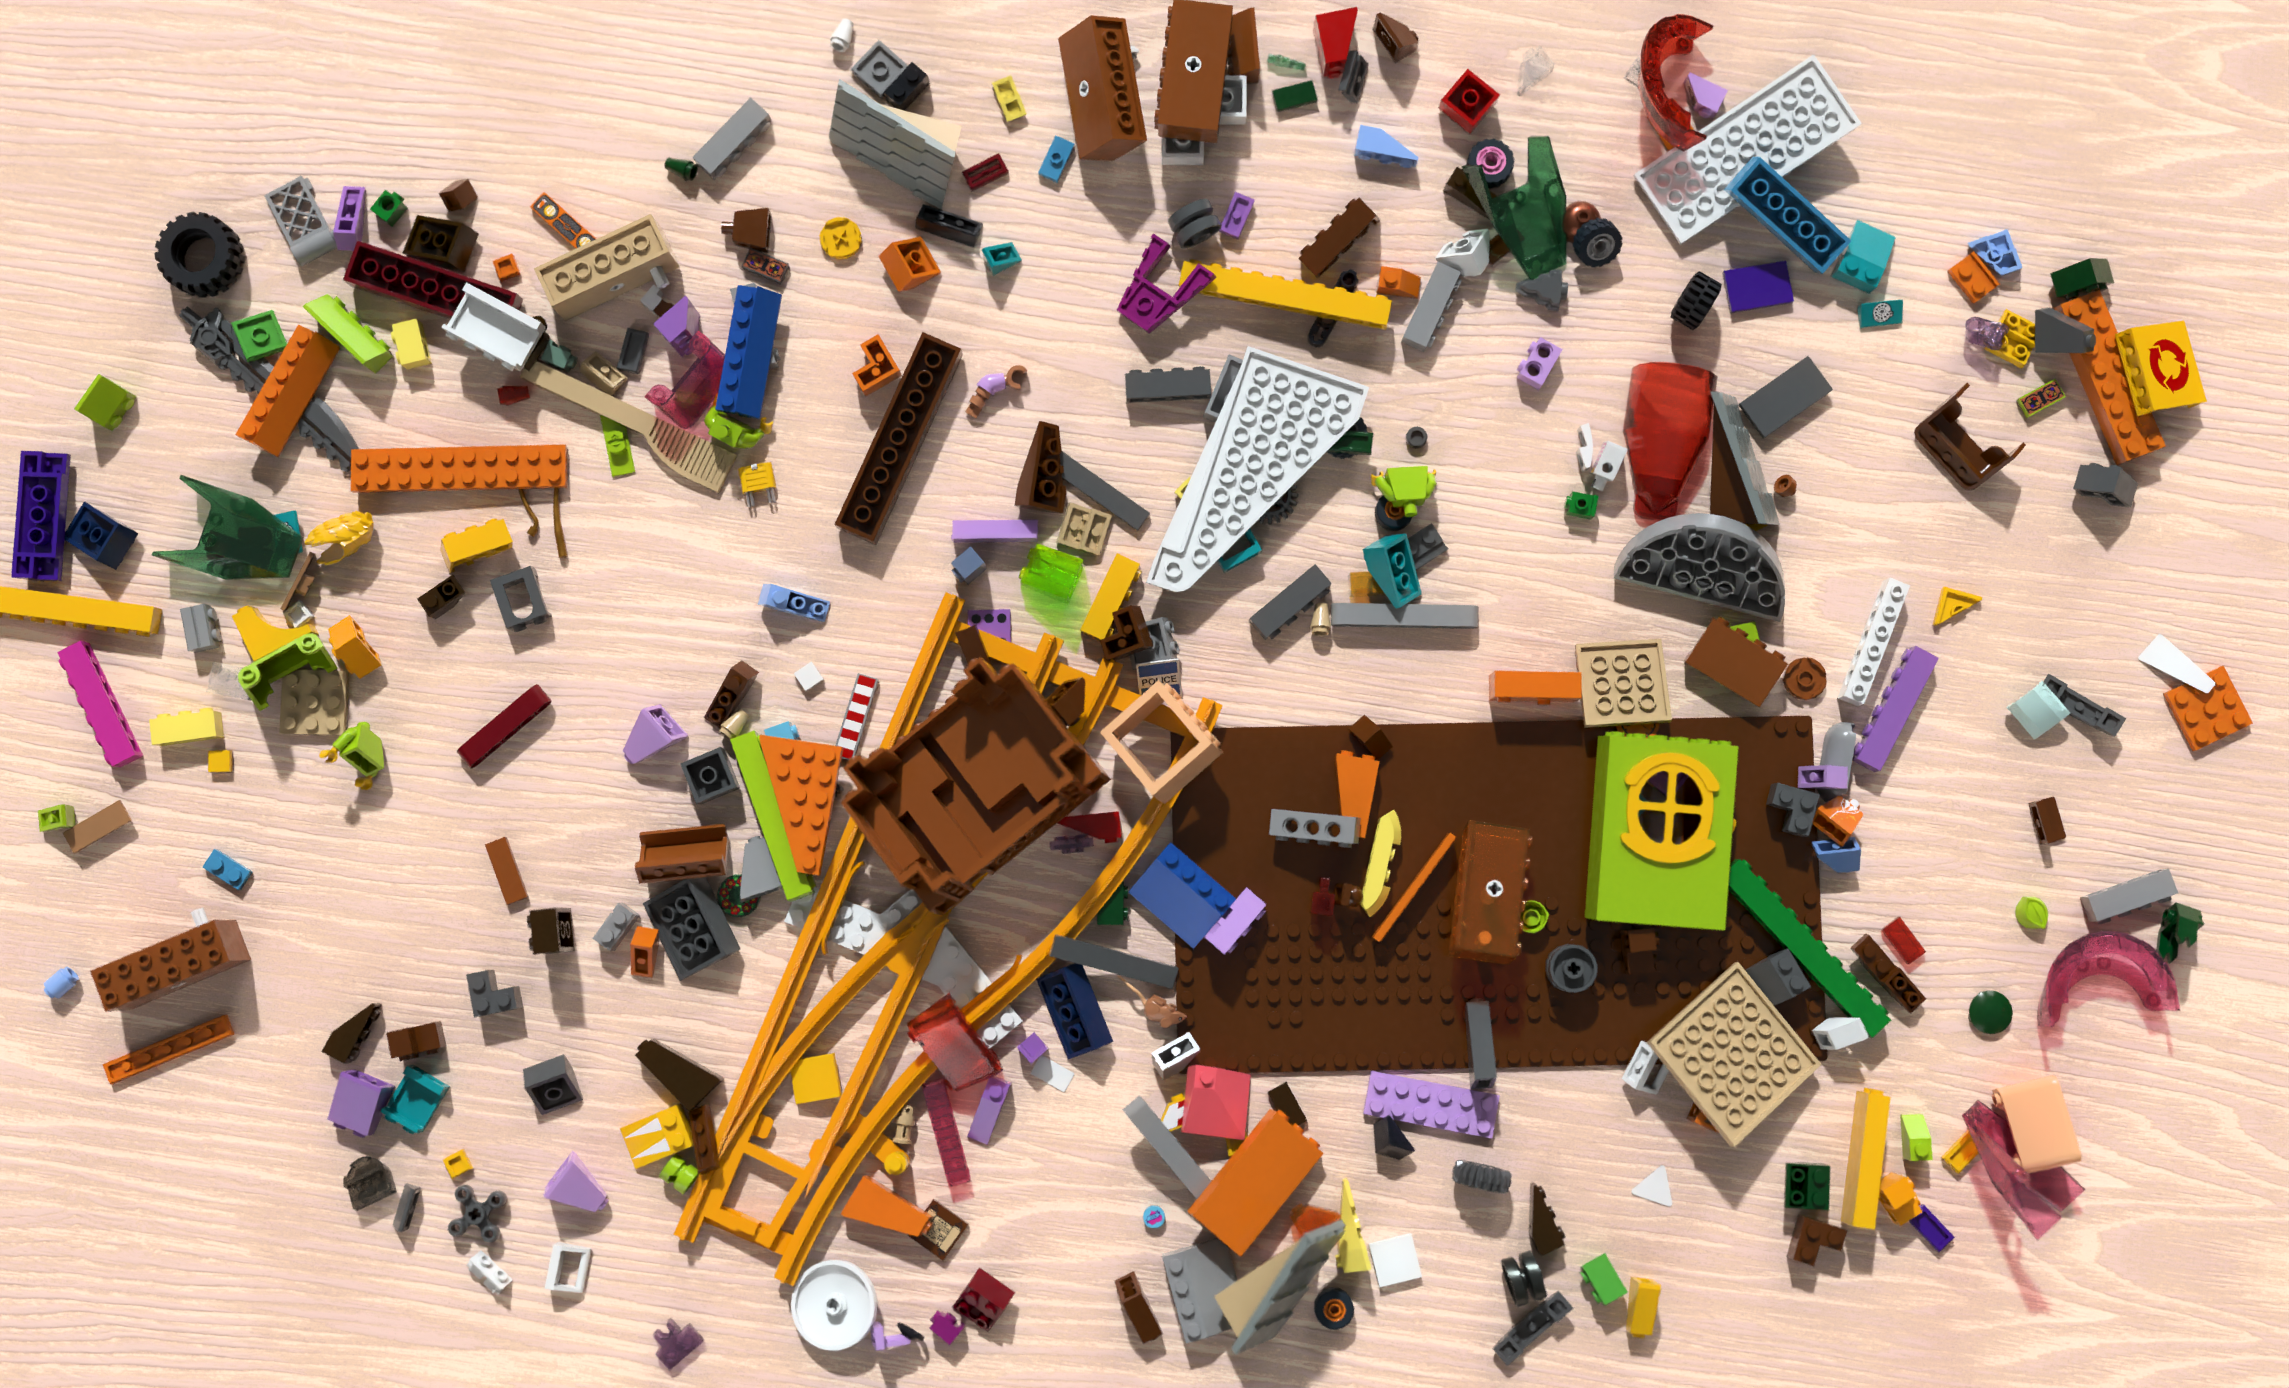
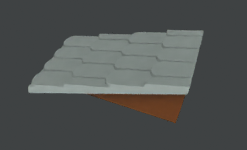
M1711 392L1714 400L1710 514L1724 516L1743 524L1780 525L1772 494L1767 491L1762 468L1759 461H1756L1749 431L1744 428L1736 398L1723 392Z

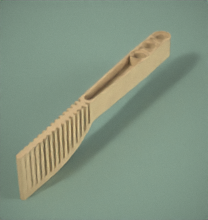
M535 361L529 371L523 369L520 375L521 379L598 415L612 419L626 426V428L645 436L653 451L668 467L679 475L717 493L720 492L737 457L736 454L669 424L538 361Z

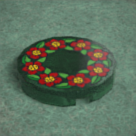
M739 874L727 877L721 883L717 892V900L721 909L733 917H744L751 914L757 909L761 901L760 896L740 903L742 875Z

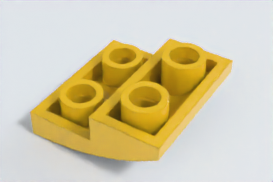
M2006 309L1992 331L1984 349L2022 369L2026 365L2032 349L2035 347V324Z
M835 1053L799 1059L790 1071L796 1104L842 1096Z

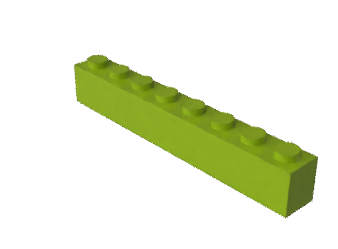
M751 731L730 739L785 896L787 901L793 902L814 894L816 882L813 875L797 872L759 740L760 735L756 731Z

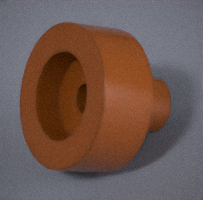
M1782 475L1776 480L1774 491L1781 497L1793 496L1796 493L1797 482L1790 475Z

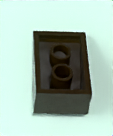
M417 215L402 253L443 268L464 272L479 233L462 222Z

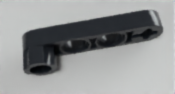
M1351 269L1343 271L1334 287L1345 288L1346 292L1353 293L1359 280L1356 276L1357 273ZM1352 279L1351 285L1345 284L1343 280ZM1317 317L1309 331L1308 342L1314 347L1323 346L1337 320L1330 324H1325L1321 317ZM1321 326L1324 328L1321 334L1323 340L1318 339L1316 342L1312 334H1317Z

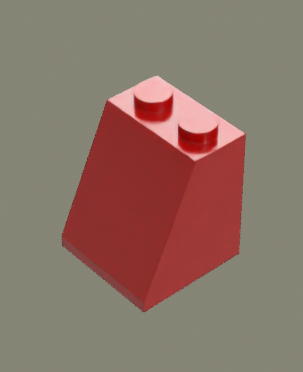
M1357 7L1315 15L1313 33L1323 77L1332 79L1343 74L1358 13Z

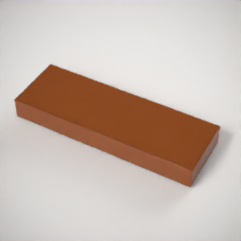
M507 837L485 844L506 905L528 898L529 896Z

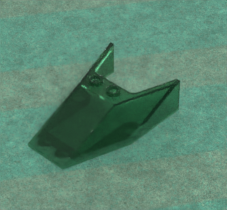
M1549 136L1528 137L1527 182L1495 198H1491L1482 165L1462 166L1492 225L1529 279L1533 280L1539 277L1540 274H1546L1550 270H1555L1566 264V233L1563 223L1566 213V193Z
M180 475V480L210 502L211 509L195 549L153 551L152 556L225 580L290 577L304 538L252 498Z

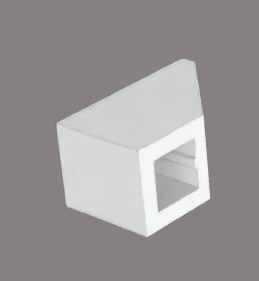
M1828 1017L1812 1030L1820 1048L1827 1050H1838L1868 1038L1860 1018Z

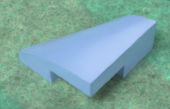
M2008 229L1968 243L1969 247L2001 276L2023 268Z

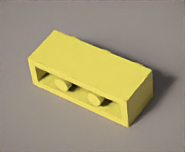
M201 708L199 713L180 711L177 716L158 714L156 719H149L151 743L155 746H167L224 738L221 712L214 711L213 708Z

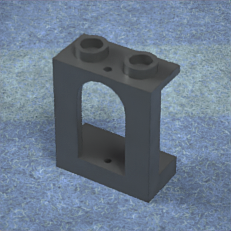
M532 566L490 580L505 626L511 631L514 630V632L523 631L527 628L526 625L532 623L535 625L542 624L547 621L546 618L552 616L547 611L536 579L538 574ZM525 582L533 610L528 617L521 619L514 615L505 589Z

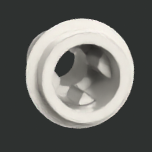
M842 19L830 37V46L839 52H845L850 46L854 26L851 20Z

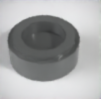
M1412 427L1406 434V443L1411 448H1421L1427 441V433L1421 427Z

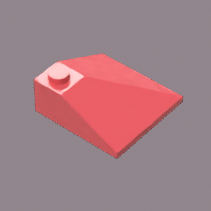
M1188 1066L1181 1132L1245 1140L1251 1075L1215 1067Z

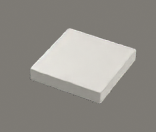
M1411 1233L1368 1243L1379 1287L1422 1277Z

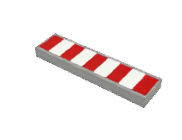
M857 674L835 745L843 747L842 758L849 760L851 757L856 756L879 679Z

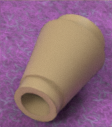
M1315 604L1310 625L1313 635H1329L1331 624L1328 604Z
M738 709L737 712L720 725L721 729L719 732L729 740L738 737L749 715L743 710Z

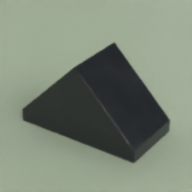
M1390 1115L1373 1124L1375 1153L1400 1160L1415 1151Z

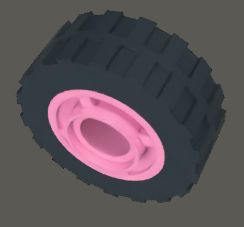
M1492 138L1479 141L1476 146L1472 147L1466 162L1467 173L1474 176L1489 189L1497 188L1502 183L1504 184L1512 173L1515 162L1513 152L1501 140L1498 141ZM1492 161L1495 166H1488L1485 162Z

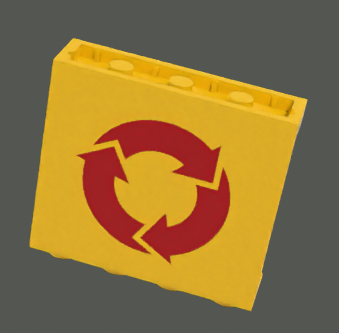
M2184 320L2133 327L2115 334L2137 416L2181 406L2191 408L2207 402Z

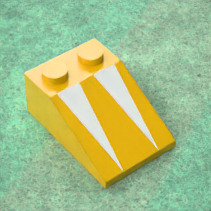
M681 1103L620 1128L635 1169L694 1145L691 1127Z

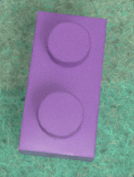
M1235 192L1219 232L1239 239L1255 199Z

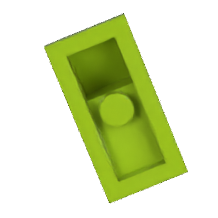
M61 804L38 810L40 832L72 828L76 825L73 806Z

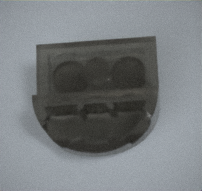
M370 1156L355 1160L350 1165L351 1169L347 1176H344L343 1185L348 1189L352 1207L356 1211L397 1193L389 1167L380 1160Z

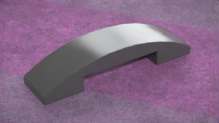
M2048 674L2043 681L2069 710L2070 716L2103 733L2115 737L2126 720L2125 717L2110 708H2103L2068 688V684L2051 674Z
M1557 1291L1513 1326L1497 1342L1493 1350L1508 1366L1524 1352L1523 1349L1554 1322H1559L1574 1308Z

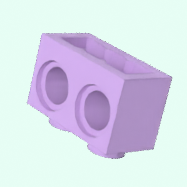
M1541 337L1537 343L1533 341L1527 350L1530 354L1528 359H1522L1517 368V371L1520 372L1517 378L1539 390L1563 349ZM1538 350H1545L1548 354V357H1540L1538 354ZM1530 367L1535 368L1538 375L1531 376L1527 369Z

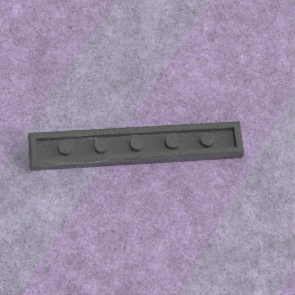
M1063 451L1060 453L1061 466L1064 467V473H1062L1064 480L1138 531L1150 515L1148 511Z
M1055 934L1049 952L1051 957L1171 989L1179 969L1173 965Z

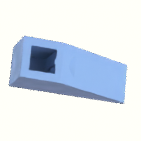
M1360 125L1355 156L1362 160L1376 159L1383 164L1398 163L1404 168L1416 167L1419 157L1381 128Z
M763 584L758 605L825 622L830 601L774 584Z

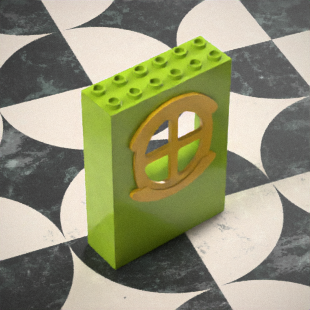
M1605 732V736H1598L1585 918L1599 921L1725 930L1738 746H1731V741H1711L1710 744L1708 739H1690V742H1688L1689 738L1669 737V740H1667V736L1648 735L1646 738V734L1637 733L1626 734V737H1624V732ZM1666 771L1668 773L1666 801L1664 803L1640 801L1639 794L1646 781L1654 774ZM1679 772L1687 774L1698 786L1702 797V804L1700 806L1676 804V778ZM1639 810H1656L1665 813L1664 839L1662 843L1654 842L1645 834L1638 819ZM1677 812L1699 814L1701 821L1695 833L1685 842L1677 845L1673 844L1674 814Z

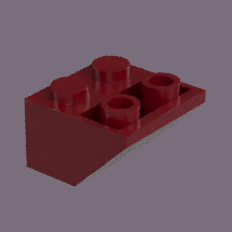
M979 1267L952 1307L961 1315L973 1321L979 1328L988 1332L1003 1313L1015 1292Z

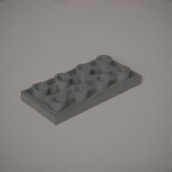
M1807 356L1738 405L1764 439L1833 389L1810 357Z

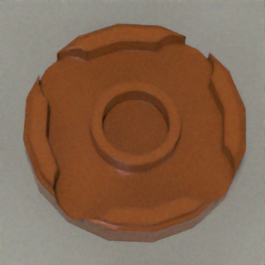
M1803 657L1795 659L1784 670V687L1796 699L1808 700L1816 698L1826 687V671L1821 663L1813 658Z

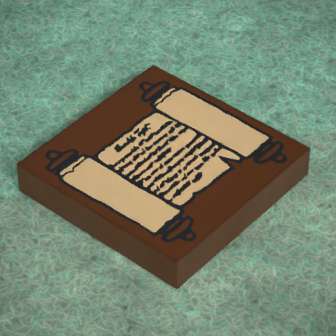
M933 1198L925 1212L933 1216L930 1221L933 1223L931 1229L926 1235L923 1233L919 1237L909 1234L908 1236L944 1261L969 1223Z

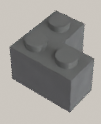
M2090 463L2089 465H2080L2073 489L2082 496L2103 498L2110 505L2131 507L2138 483L2131 478L2130 474L2123 471V468L2120 466L2110 465L2109 467H2103L2100 464Z
M1781 783L1771 784L1766 805L1786 810L1782 832L1799 837H1807L1810 834L1820 794Z
M494 970L466 974L474 1017L523 1008L520 987L516 986L498 990Z

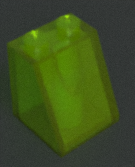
M1037 543L1035 548L1031 547L1027 559L1029 563L1027 567H1022L1018 578L1021 579V585L1069 604L1084 569V560Z

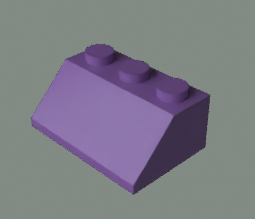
M685 295L653 324L681 357L689 355L695 350V346L698 344L700 314Z

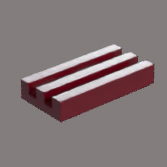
M999 153L962 171V175L969 185L971 192L1009 173ZM996 161L999 162L998 164L972 176L971 178L968 176ZM1002 168V170H1000V171H998V172H996V173H994V174H992V175H990V176H988V177H986V178H984V179H982V180H980V181H978V182H976V183H974V184L972 183V182H974V181H976V180H978V179H980V178H982V177H984V176H986V175H988V174H990V173H992V172H994V171H996V170Z

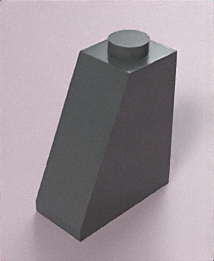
M2052 308L2035 310V353H2086L2094 351L2096 337L2093 328Z

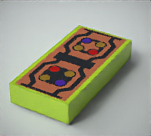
M2056 379L2018 398L2016 401L2026 418L2066 396Z

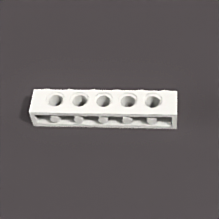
M1893 578L1882 581L1838 694V699L1855 706L1865 703L1910 585Z

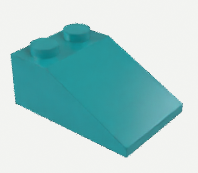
M1856 220L1849 235L1851 242L1841 253L1831 277L1870 294L1879 284L1896 237Z
M1407 533L1386 535L1363 549L1368 571L1395 608L1404 606L1422 594Z

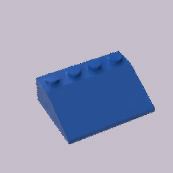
M1171 842L1128 891L1193 949L1236 900L1234 896Z

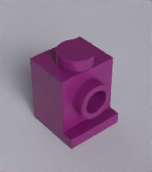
M937 1310L930 1319L932 1325L929 1329L950 1345L962 1331L965 1324L961 1322L958 1325L956 1323L958 1320L951 1313L947 1312L945 1314L943 1311Z

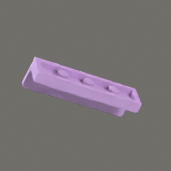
M953 520V535H951L953 543L1038 542V520Z

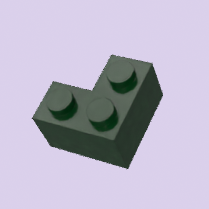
M2089 258L2050 273L2057 297L2066 298V300L2078 297L2079 293L2085 290L2086 293L2107 290V285L2115 283L2108 259Z

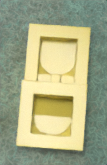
M1011 75L992 82L993 89L1007 122L1027 115Z

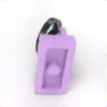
M875 1321L871 1328L872 1345L876 1351L884 1350L886 1347L908 1345L910 1340L919 1339L923 1341L925 1337L901 1322H898L896 1325L901 1334L884 1336L883 1326L879 1321Z

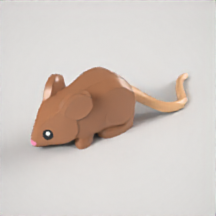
M1120 975L1117 976L1139 996L1144 1005L1145 1015L1152 1021L1160 1022L1162 1028H1169L1186 1019L1187 1015L1175 1010L1176 1005L1172 1003L1167 1004L1165 999L1155 994L1146 1001L1140 991L1130 985Z

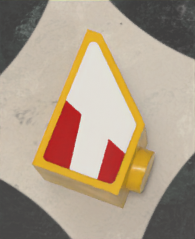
M1183 1093L1170 1097L1171 1101L1167 1103L1160 1120L1169 1131L1182 1127L1185 1100Z

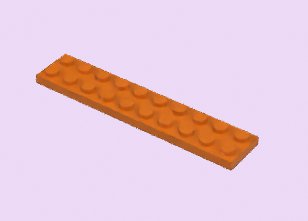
M565 444L351 449V492L567 488V446Z

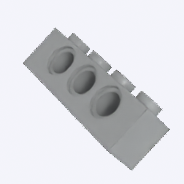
M1271 809L1269 835H1275V840L1288 841L1289 837L1297 838L1296 842L1309 843L1310 839L1318 840L1317 844L1330 845L1331 841L1339 842V847L1351 848L1352 844L1359 843L1361 818ZM1293 820L1298 824L1295 832L1290 830V823ZM1313 823H1317L1319 826V831L1315 835L1311 832V825ZM1334 825H1338L1340 828V833L1337 837L1333 836L1331 831Z

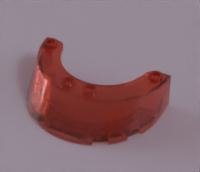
M1676 14L1659 20L1646 34L1641 49L1638 90L1644 110L1654 128L1672 146L1686 151L1706 140L1707 135L1690 129L1691 113L1680 107L1673 98L1669 99L1663 90L1665 84L1660 67L1669 56L1689 54L1693 49V41L1712 30L1713 25L1690 15Z

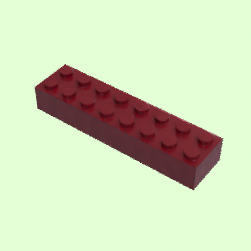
M358 240L343 278L351 287L448 319L452 318L463 299L465 292L462 289L466 283L517 310H520L523 299L515 292Z

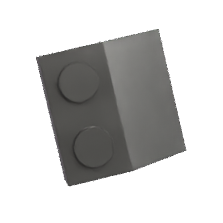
M1782 948L1745 970L1773 1005L1791 999L1811 987L1789 949Z
M564 1054L523 1069L524 1088L542 1115L583 1100L573 1067Z

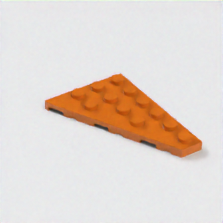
M760 735L759 740L797 872L820 876L843 747Z

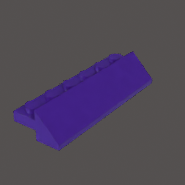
M21 451L11 578L42 582L62 580L71 459L69 454Z

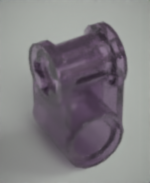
M1976 316L1969 318L1965 323L1966 340L1971 344L1984 346L1991 350H2000L2003 345L2004 335H2007L2009 332V327L2001 322H1994Z

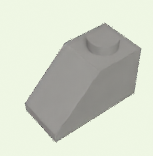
M1187 1033L1152 1052V1063L1164 1081L1182 1071L1200 1052V1048L1191 1034Z

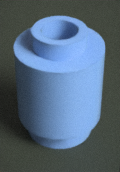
M69 967L60 969L44 982V992L51 998L56 997L59 999L76 985L79 977Z

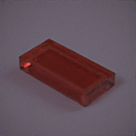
M1901 917L1895 918L1881 929L1907 965L1926 952Z

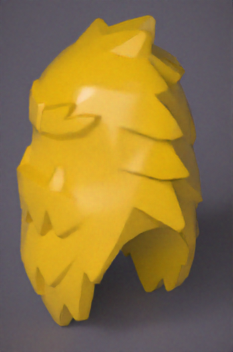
M355 511L329 519L314 528L308 534L304 544L315 547L333 543L330 548L321 553V557L316 562L325 565L337 563L345 557L356 553L360 546L371 541L374 526L371 513L366 512L363 514Z

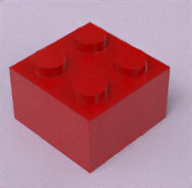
M1467 69L1441 99L1438 109L1471 134L1497 104L1500 94Z

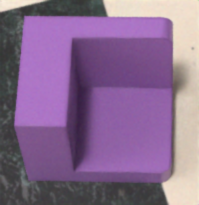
M1035 1032L1017 1047L1030 1063H1033L1048 1049Z

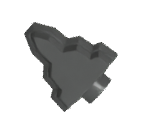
M1550 270L1549 274H1540L1536 279H1525L1516 283L1515 291L1524 297L1534 298L1537 304L1546 306L1547 310L1558 312L1560 301L1567 298L1568 283L1562 282L1561 270Z

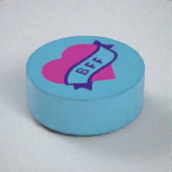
M1156 1205L1147 1207L1143 1214L1144 1223L1150 1228L1160 1227L1165 1220L1163 1209Z

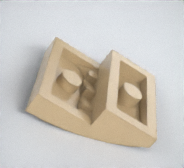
M1069 502L1056 543L1099 556L1112 515Z

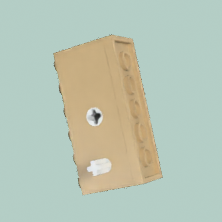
M649 214L534 268L551 307L567 321L652 280L655 281L658 289L667 287L666 285L670 284L665 274L680 268L663 230L652 214Z

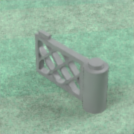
M299 176L264 196L291 247L292 254L297 262L304 266L337 248L333 234L334 229L330 230L311 193L314 188L310 180ZM301 184L303 187L301 195H293L294 187ZM279 195L285 196L282 206L275 205L272 199ZM290 198L299 200L295 210L287 208ZM304 201L312 204L309 213L301 212ZM285 211L294 213L291 223L283 222L282 219ZM299 215L308 217L304 227L296 225ZM312 219L320 220L321 227L315 230L309 229ZM293 230H302L301 238L293 241L291 237Z

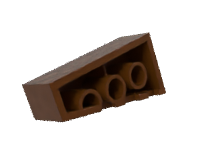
M1360 198L1357 200L1352 199L1345 207L1347 210L1342 215L1337 214L1330 221L1331 226L1326 231L1324 229L1315 236L1316 241L1311 246L1309 244L1300 251L1301 256L1298 259L1317 278L1339 259L1338 255L1340 253L1344 254L1352 247L1355 238H1362L1368 232L1367 230L1370 228L1369 225L1371 223L1376 225L1380 221L1378 216Z

